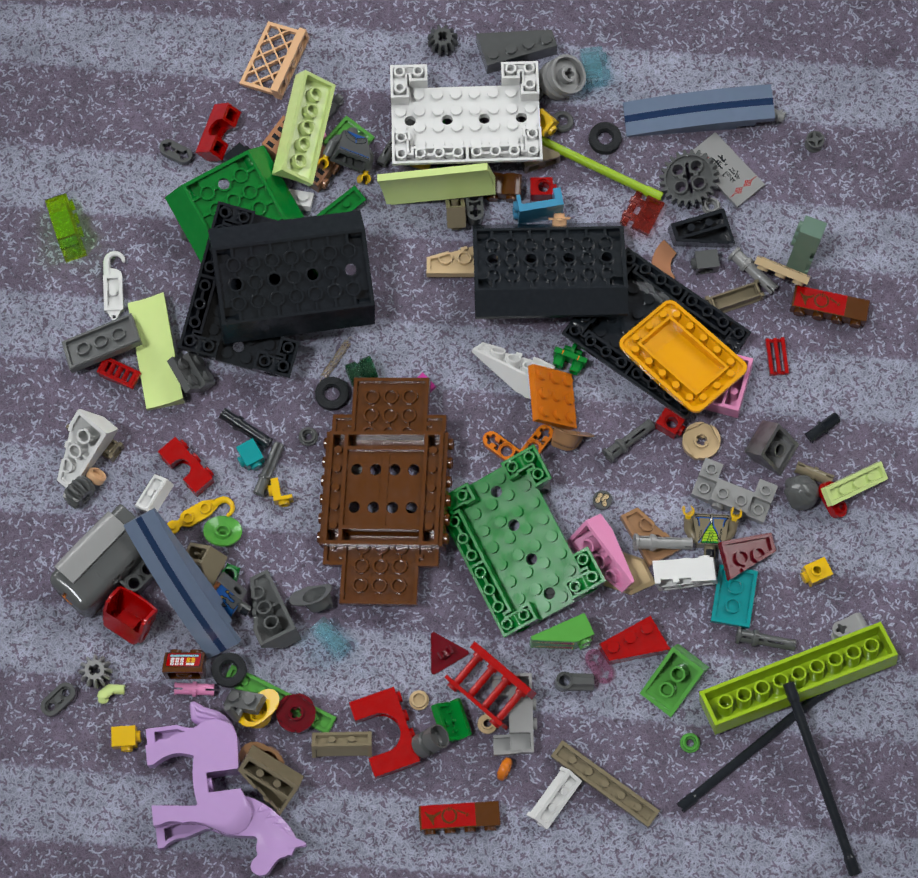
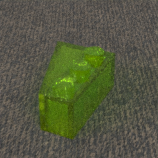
M66 193L46 199L45 203L66 263L87 256L82 237L85 236L82 227L77 226L80 223L77 212L73 213V210H76L73 200H68Z

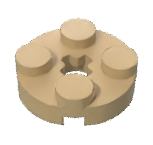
M695 422L685 430L682 436V447L685 453L694 460L710 459L717 453L720 447V434L711 424ZM698 437L706 439L704 445L697 444Z

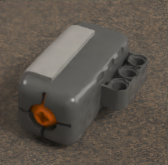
M119 504L111 513L108 511L54 566L56 570L50 577L51 585L55 591L84 617L94 616L105 605V601L117 587H125L140 595L155 580L152 574L147 575L143 573L147 566L124 528V524L136 517L122 504ZM138 581L140 584L136 589H131V582Z

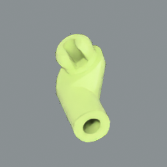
M106 685L97 694L98 702L101 704L108 703L109 697L112 694L124 695L125 685Z

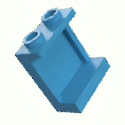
M561 187L553 188L552 199L522 204L520 194L516 195V201H513L512 209L514 220L517 219L518 224L546 221L548 217H554V213H563L564 202Z

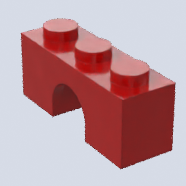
M230 103L214 104L195 153L210 162L222 161L229 145L222 140V137L227 130L236 127L241 111Z
M174 437L158 451V454L172 470L179 464L190 466V472L183 478V481L194 495L198 497L214 483V474L208 467L204 468L200 464L202 461L195 453L191 454L187 450L189 447L182 439L179 441Z

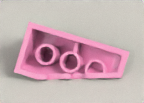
M601 513L587 519L567 540L575 553L588 546L605 579L619 591L624 592L634 582L613 529Z

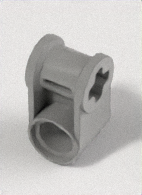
M860 612L854 613L834 623L831 640L868 627Z

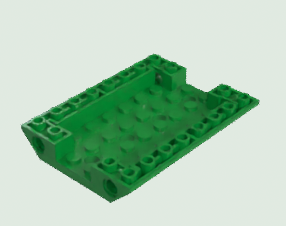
M264 145L249 149L182 184L165 197L200 262H202L209 237L208 229H211L218 201L253 210L257 215L275 220L304 217L283 178L272 175L274 162ZM221 180H227L229 187L221 189L218 183ZM310 269L307 272V276L310 280H315L318 277V272L315 269Z

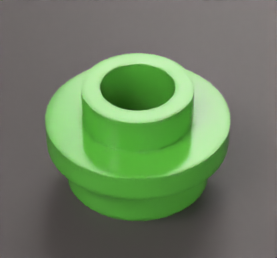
M687 733L682 736L680 746L686 753H694L700 746V740L695 734ZM687 740L693 741L692 747L687 746Z

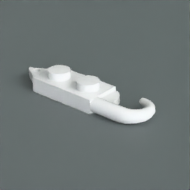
M118 251L109 252L103 260L104 311L108 313L112 321L118 319L121 312H124L123 276L121 271L111 268V259L115 256L120 257L122 262L125 263L124 255Z

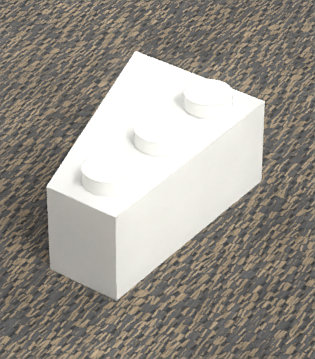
M709 555L699 556L698 558L652 561L655 585L659 591L718 584L715 560Z

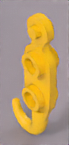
M225 496L203 500L183 511L178 520H171L167 525L176 534L183 526L192 527L207 519L223 503L230 506V511L226 515L230 517L235 511V504L232 499Z

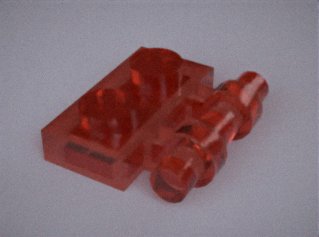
M636 191L629 200L628 208L623 211L620 222L626 226L628 221H633L631 229L649 236L665 203L649 195L644 201L641 199L643 194ZM636 207L641 208L638 215L633 213Z

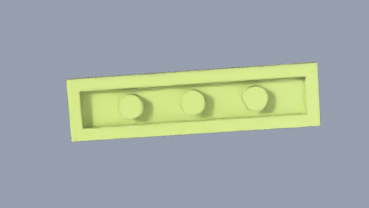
M880 461L821 488V491L829 507L887 480L888 477Z

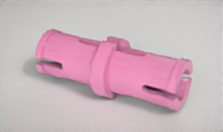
M193 681V683L175 682V688L183 689H174V695H192V697H196V695L214 696V691L206 689H214L215 683L200 684L197 681Z

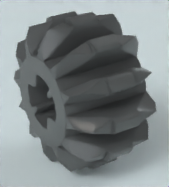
M438 24L437 30L432 28L431 34L427 36L429 40L428 47H432V53L438 50L439 56L442 52L447 56L448 50L454 52L455 47L458 46L457 33H454L453 27L448 29L447 25L441 28Z
M84 475L78 476L68 484V487L64 490L63 498L74 509L81 508L88 500H91L90 498L94 495L96 487L89 478H86Z

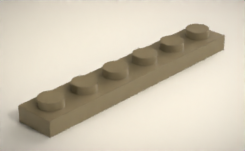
M563 740L552 753V759L572 771L578 778L647 828L660 812L656 807Z

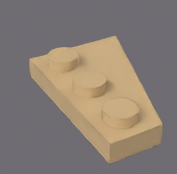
M465 246L454 252L447 251L427 257V277H474L473 246L468 248Z

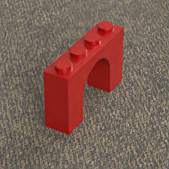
M394 687L349 702L356 724L374 717L384 716L392 719L399 726L401 735L397 745L390 751L368 758L375 780L420 764L421 757L412 748V738L415 735L413 728H408L406 722L409 721L406 709L402 710L400 703L403 700L400 691L396 692Z

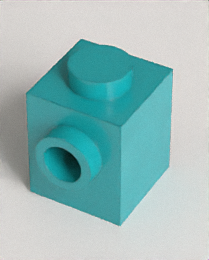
M253 438L236 447L239 454L237 460L242 468L246 467L248 471L251 469L256 471L263 466L262 463L265 462L264 457Z

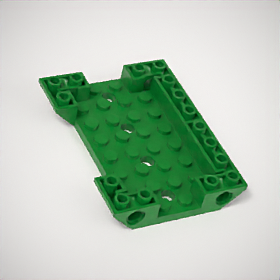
M535 444L500 463L502 467L472 484L465 483L449 492V495H451V507H448L450 525L447 528L504 638L538 624L595 592L606 582L588 546L576 553L572 552L540 490L552 479V476ZM496 487H501L502 494L499 497L493 496V490ZM514 520L519 522V528L516 531H512L510 528V524ZM531 554L537 556V562L533 565L528 563V557ZM549 588H553L555 591L552 599H547L545 595L546 590Z

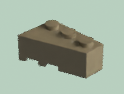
M254 745L251 746L238 768L241 775L254 789L256 788L263 795V799L273 806L279 816L298 790L304 777Z

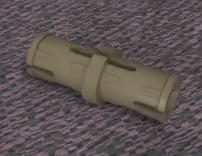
M799 461L794 473L810 476L813 481L815 480L820 483L833 481L834 475L823 472L816 466L814 468Z

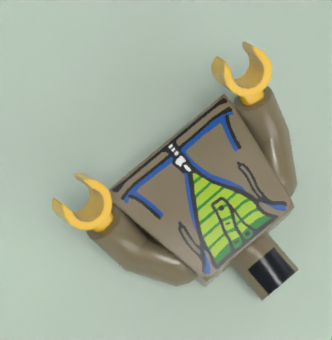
M690 505V512H685V506H682L681 510L685 515L683 518L685 534L688 538L692 537L695 548H704V555H709L715 559L716 549H719L718 543L732 540L735 536L739 524L738 519L742 516V509L740 508V513L735 515L733 514L734 507H732L730 511L732 518H730V515L694 513L695 510L692 505Z

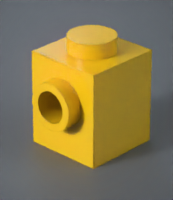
M825 557L803 566L802 573H800L805 584L808 583L809 587L830 579L833 575Z
M135 725L111 727V745L113 749H121V752H132L133 748H138V743H141V731H137Z

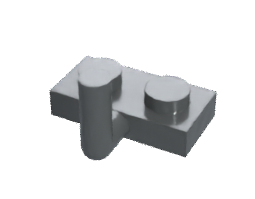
M231 689L223 704L224 710L234 722H238L243 713L258 715L266 701V697L259 693Z

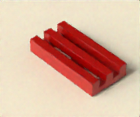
M766 338L765 345L769 376L788 375L789 368L785 338ZM772 343L774 346V354L777 371L775 372L773 370L770 344ZM778 343L781 344L784 371H781Z

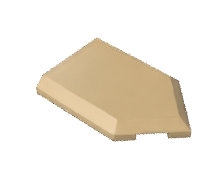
M622 552L634 579V582L623 593L633 595L655 585V580L645 560ZM607 580L603 584L606 587L618 590Z

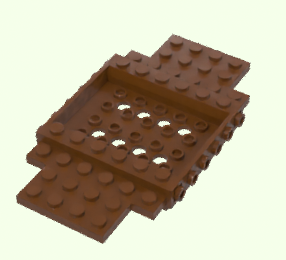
M354 378L352 414H333L332 431L327 432V438H324L323 442L326 454L322 458V466L324 468V475L321 476L323 494H320L322 512L318 515V522L321 526L320 531L317 533V542L324 549L323 565L341 567L340 605L418 606L420 568H439L440 551H446V545L449 544L447 526L450 525L448 507H451L449 488H452L450 469H453L451 450H454V439L447 432V415H429L430 378ZM361 465L362 472L359 475H354L352 473L353 466ZM374 465L381 466V472L378 475L371 474V468ZM393 465L400 466L399 474H390V468ZM417 465L419 467L417 475L409 474L411 466ZM354 502L359 503L360 509L355 513L350 512V505ZM375 502L379 505V509L377 512L371 513L368 507L371 503ZM390 503L398 505V510L395 513L388 512L387 507ZM415 503L417 505L416 512L408 513L406 509L408 504Z

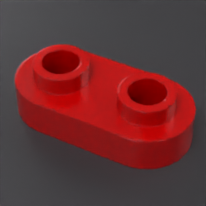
M834 482L822 483L819 486V495L830 516L833 518L844 517L847 513L845 501L843 500L828 507L821 488Z

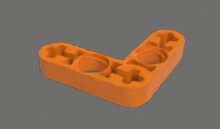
M546 424L540 425L521 450L494 431L484 434L483 445L503 461L514 456L515 453L528 448L530 444H536L539 448L538 452L541 454L552 440L553 429ZM541 430H548L549 437L544 436L541 440V442L544 443L543 445L539 442V440L534 439L535 437L537 439L541 437ZM487 437H495L494 441L498 445L500 441L503 443L499 446L498 450H495L497 445H495L494 443L488 444ZM504 447H508L512 450L510 456H503L501 450Z

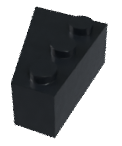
M724 208L671 223L667 228L673 246L732 248L735 245Z

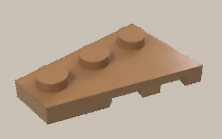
M638 507L620 516L632 540L634 533L642 536L654 534L657 537H670L665 531L660 530L655 525V522ZM682 549L638 550L648 567H651L653 565L652 561L664 560Z

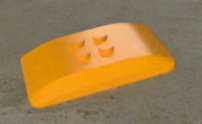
M673 300L663 302L627 332L619 342L620 349L641 370L693 413H700L747 372V364L744 360Z

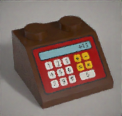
M172 649L170 652H165L162 673L166 679H206V654L199 649H192L190 652Z

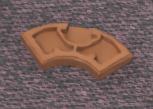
M663 240L656 248L651 264L675 279L670 265L677 253Z

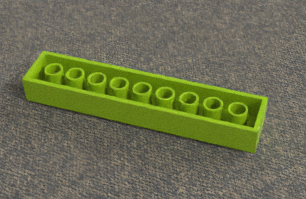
M878 622L699 691V702L716 735L791 706L783 687L785 683L795 682L801 702L896 665L898 653L881 622Z

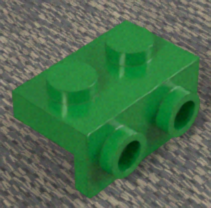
M460 698L431 706L436 724L443 726L449 735V743L461 741L472 735Z

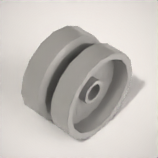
M569 54L556 57L544 64L539 71V85L543 93L554 100H564L580 91L585 85V68L576 57Z

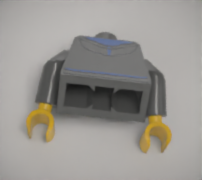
M354 127L343 130L340 135L337 134L331 138L322 153L324 154L323 157L318 160L317 166L322 161L324 162L322 170L329 166L328 158L330 157L332 162L363 172V174L358 175L357 182L361 183L364 177L365 184H368L371 181V176L368 173L369 171L371 172L374 161V154L368 145V139L358 135V130Z

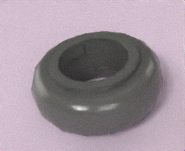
M559 111L553 115L556 120L566 118L568 121L566 125L558 124L556 126L557 132L565 133L571 130L574 119L570 113Z

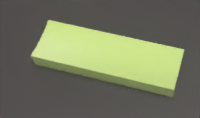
M307 70L295 75L272 175L285 177L307 186L313 185L336 87L335 84Z
M488 163L377 174V182L382 189L386 204L391 205L496 194L495 175Z
M164 292L128 303L129 314L132 313L142 341V345L135 348L139 370L142 373L141 382L147 411L184 404L182 387L167 362L171 357H176Z

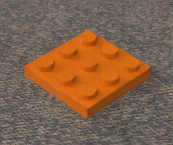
M536 364L529 365L528 373L533 421L568 430L576 429L572 374Z

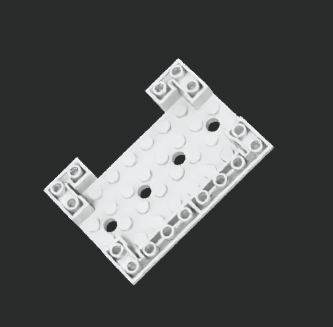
M538 61L501 62V86L428 88L427 64L390 65L392 166L543 161ZM523 116L526 118V121L518 122L516 119ZM485 117L489 119V122L483 124L479 120ZM448 118L452 120V123L446 125L442 121ZM408 119H412L415 121V124L408 126L405 122Z

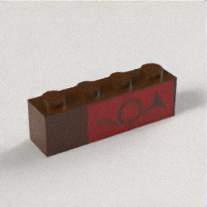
M795 285L789 312H793L796 316L808 315L812 316L815 320L827 319L831 320L830 322L833 324L846 323L852 328H860V326L864 327L866 323L870 300Z
M499 801L418 806L420 833L424 832L425 836L436 835L437 831H444V834H456V830H464V833H475L476 829L484 828L485 832L496 831V828L500 827Z

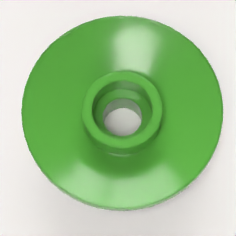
M216 516L205 523L203 534L205 539L213 545L221 547L231 546L240 540L242 527L234 518Z

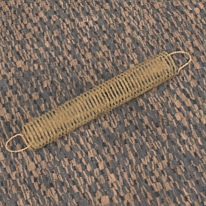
M349 337V338H350V337ZM344 340V342H343V343H344V348H345V349H348L349 346L351 345V343L348 341V343L350 344V345H348L347 342H346V345L348 346V348H346V347H345V341H346V340ZM342 344V345H341V346H342V350H343L344 352H346L347 350L345 351V350L343 349V344ZM340 347V352H341V354L344 355L345 353H342L341 347ZM338 350V353H339V350ZM335 353V355H334V356H335V360H336V354H337V353ZM339 353V356L342 358V356ZM337 355V358H338L339 361H340L341 358H339L338 355ZM333 357L332 359H333V362H334V357ZM331 360V364H332V360ZM336 360V362H339V361ZM334 362L335 365L338 364V363L336 364V363ZM329 363V366H330V363ZM332 364V367L335 368L336 366H333V364ZM328 366L325 368L327 375H330L333 371L331 366L330 369L332 371L329 370ZM324 370V371H323V372H324V375H325V377L327 378V376H326V374H325V370ZM322 373V375H323V373ZM328 376V377H329V376ZM321 377V378H322V377ZM320 379V381H321V379Z

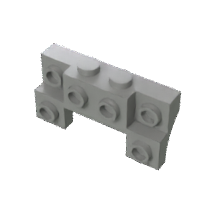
M705 458L691 497L711 504V507L718 511L724 509L730 512L731 508L734 507L733 514L735 515L740 513L741 508V517L763 525L778 486L760 479L755 492L719 479L724 464Z
M532 673L514 674L532 689ZM492 676V691L502 681V676ZM514 684L508 685L499 697H508L509 701L516 693L517 687ZM526 695L508 714L509 734L493 735L494 756L534 754L533 730H537V718H533V710H536V698L531 700Z

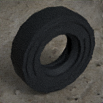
M609 122L596 124L590 130L588 137L591 148L596 153L602 155L616 152L622 141L621 132L618 127ZM606 132L612 136V141L604 145L599 142L598 136Z
M327 377L321 380L315 389V399L318 405L325 410H339L347 403L349 398V390L346 383L337 377ZM330 387H334L339 391V397L335 400H328L325 397V391Z
M223 653L212 664V677L222 687H237L246 678V663L236 653ZM226 663H233L236 666L237 672L233 677L223 676L221 670Z

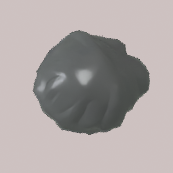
M798 475L785 480L786 488L784 489V494L791 508L796 511L807 510L818 501L819 487L810 476Z

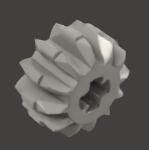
M96 654L93 655V660L86 657L88 663L81 662L80 664L85 669L78 671L80 675H83L80 678L81 681H87V687L93 684L95 689L98 688V682L105 686L106 684L103 680L110 681L111 677L107 674L113 673V670L108 668L111 663L109 661L105 662L104 656H101L98 660ZM98 668L100 672L93 675L92 669L96 670Z

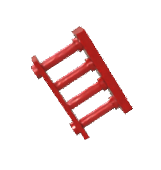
M474 641L470 646L475 651L473 658L454 680L448 675L444 678L449 681L447 686L454 692L459 690L491 718L489 722L497 729L501 726L507 730L509 727L502 722L522 697L525 698L527 695L532 700L537 693ZM487 661L489 663L486 666L487 670L467 692L460 684L479 662ZM494 673H501L503 675L501 677L502 681L481 704L474 696ZM514 684L517 687L516 693L495 716L488 708L508 685Z

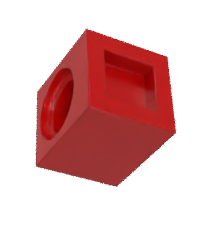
M530 177V201L552 199L553 188H557L556 184H553V177ZM545 187L548 190L546 192H542L539 190V188Z
M666 407L655 423L657 430L672 439H675L676 435L681 436L686 426L683 425L685 422L683 418ZM672 421L676 424V427L670 428L666 423Z

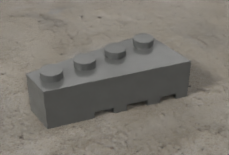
M552 29L476 33V44L487 74L500 71L501 62L535 61L557 54V43Z

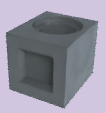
M717 249L694 252V256L691 258V268L695 269L696 275L719 271L720 263Z

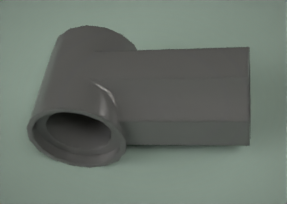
M560 672L554 681V685L560 692L594 691V674ZM562 677L566 678L569 681V685H560L559 679Z

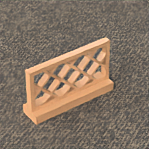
M268 21L241 78L240 85L273 95L274 98L282 100L310 39L307 30L300 27L297 30ZM271 28L279 31V34L269 37L268 35ZM290 33L295 35L293 40L288 42L284 39V36ZM282 37L284 44L274 48L272 42ZM270 43L272 49L262 53V46ZM287 48V54L279 58L276 52ZM275 53L277 59L267 63L265 57ZM263 58L265 65L255 69V61ZM279 63L280 69L271 73L269 67ZM268 69L270 75L260 79L258 72ZM256 74L258 80L252 83L246 82L248 76ZM270 79L273 80L271 88L263 87V82Z

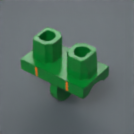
M574 343L572 347L565 345L564 349L555 347L553 365L557 369H562L564 362L570 363L569 373L578 376L582 369H585L588 358L582 357L583 351L578 350L577 345Z

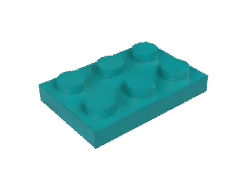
M719 564L718 584L715 587L711 623L734 627L740 626L745 629L750 628L758 571L747 569L727 581L724 566Z

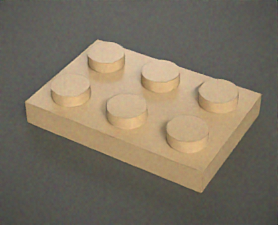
M760 255L757 256L754 262L758 265V269L765 272L772 270L775 272V276L785 279L786 276L792 278V283L799 286L807 285L811 277Z

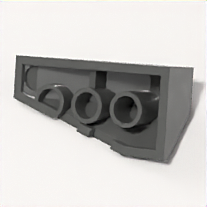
M268 569L250 577L254 621L253 631L261 648H286L302 640Z

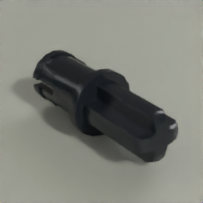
M834 412L822 422L818 421L815 427L805 433L806 438L813 443L823 434H828V430L841 421L840 417Z

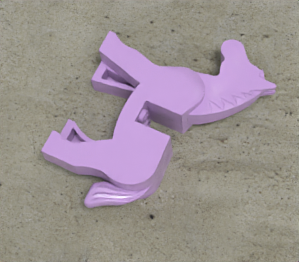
M193 701L189 706L191 720L197 725L194 728L172 725L146 729L147 745H145L147 766L149 768H156L162 762L173 757L184 756L193 758V787L197 805H151L158 849L160 851L166 850L175 842L189 840L207 831H213L229 838L257 839V856L251 862V870L258 877H266L280 860L289 856L292 857L296 849L304 848L307 845L304 841L295 837L289 825L275 811L264 803L245 796L241 788L215 792L212 778L241 774L238 771L241 764L239 759L240 741L232 722L224 714Z

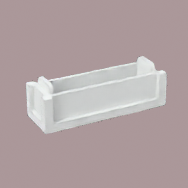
M562 766L559 769L560 772L531 812L526 814L528 817L536 820L540 827L545 829L550 827L582 782L572 771Z

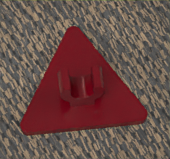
M435 632L431 633V673L433 675L469 655L468 650Z

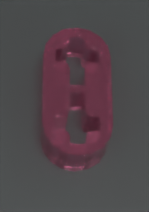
M589 650L585 655V662L599 683H610L613 678L612 668L599 650ZM590 654H593L594 656H599L597 658V662L599 663L598 666L594 661H589L591 657ZM599 668H602L604 672H609L607 680L599 677L601 675Z

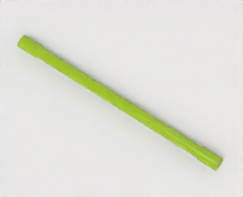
M542 136V145L559 152L560 155L625 185L658 203L663 197V192L646 186Z

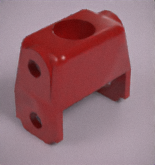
M119 586L105 601L103 625L130 644H141L149 634L158 610L140 595Z

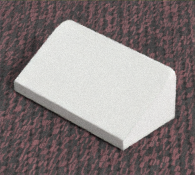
M154 474L135 507L145 513L153 508L158 512L174 484L168 479Z

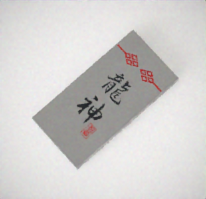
M716 132L693 150L695 154L700 150L702 155L707 153L708 158H713V163H716L718 167L716 170L720 173L717 176L720 182L715 184H717L720 192L736 208H739L765 186L759 177Z

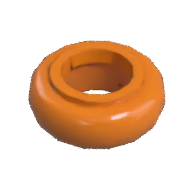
M506 757L502 761L497 772L498 780L504 781L507 778L513 765L511 758Z

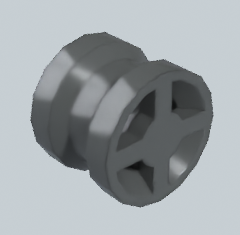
M819 131L808 133L805 140V148L811 153L819 152L825 141L824 135Z

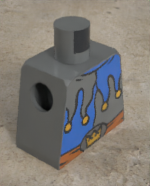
M223 571L213 586L223 600L221 605L230 618L235 611L246 617L251 609L250 605L242 601L247 591Z

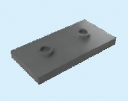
M132 313L61 342L71 373L142 345Z

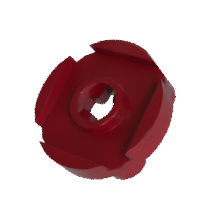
M301 693L283 697L276 709L279 725L289 733L301 734L307 731L316 719V709L313 701ZM300 709L301 716L293 718L291 711Z

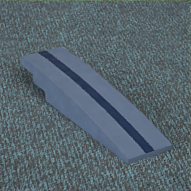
M771 84L704 90L623 102L626 137L731 130L740 126H754L756 122L775 121Z
M153 508L124 524L125 530L155 581L206 656L211 658L239 644L241 638L230 625L232 619L221 605L223 602L222 598L157 510Z

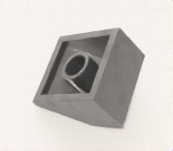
M762 420L744 452L754 462L781 476L799 444L779 423Z

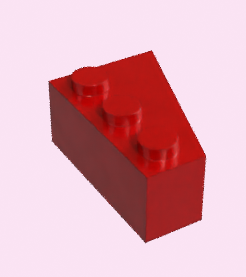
M651 615L600 643L598 647L608 665L664 655L670 651V647Z

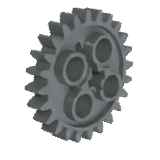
M685 149L683 150V155L676 152L677 158L670 156L671 162H664L667 168H661L662 173H664L659 175V178L663 180L659 184L661 187H664L661 191L666 194L667 200L671 199L672 204L677 202L678 207H681L683 203L686 209H688L689 204L696 208L697 202L703 205V199L709 201L708 195H715L712 189H718L715 183L720 182L719 177H717L720 173L716 170L718 168L716 163H713L712 157L708 158L707 153L702 155L700 150L696 154L693 149L690 150L689 154H687ZM686 164H689V172L692 176L690 177V180L693 187V193H690V185L688 183L689 178L688 173L686 171ZM695 166H701L699 170H693ZM677 170H683L681 174H675ZM698 183H704L702 187H696ZM680 187H686L684 191L678 192Z

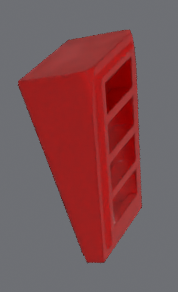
M111 358L103 360L97 369L100 377L132 390L142 374L140 371ZM131 373L132 376H131L129 382H126V380H127L129 374Z

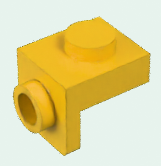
M541 108L540 126L542 136H552L557 130L556 126L559 124V121L545 109Z
M278 477L271 478V485H268L269 497L273 496L274 504L279 505V507L289 506L290 503L294 502L293 495L281 496Z

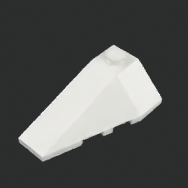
M484 342L472 349L473 354L514 391L522 394L525 398L531 399L528 366L536 364L551 369L556 367L536 357H533V360L524 358L522 353L516 352V354L505 353L506 350L504 348Z
M78 409L68 428L70 432L64 446L66 450L64 458L61 459L57 481L65 488L78 476H85L88 470L95 464L117 433L118 428L105 417Z

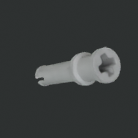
M739 246L729 255V261L732 260L740 267V271H746L754 280L758 279L759 284L770 295L778 288V285L758 269L753 263V259L751 257L748 258Z
M634 533L632 544L634 551H638V549H649L650 551L656 549L692 550L693 539L692 537H657L654 534L642 536Z

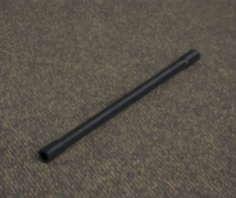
M795 682L785 683L783 687L791 704L834 827L849 876L858 875L861 871L850 846L800 703Z
M835 689L806 699L801 703L804 714L818 702L823 701ZM793 711L693 792H690L676 803L678 807H681L682 812L685 813L701 797L796 721Z

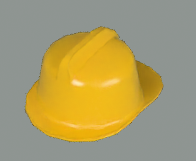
M265 689L259 692V694H263L266 697V701L259 714L243 713L239 723L242 726L256 729L263 728L269 724L271 715L279 705L280 698L278 693L273 689Z

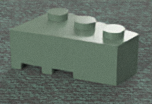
M807 215L804 221H799L791 245L794 247L787 262V267L804 274L808 273L825 231L826 222Z

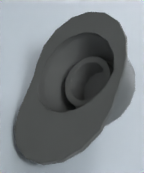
M331 584L307 586L292 593L289 602L294 606H306L313 613L333 607L330 594L332 586Z

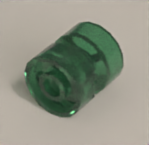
M370 356L359 359V363L353 361L344 365L352 387H354V378H378L376 368Z

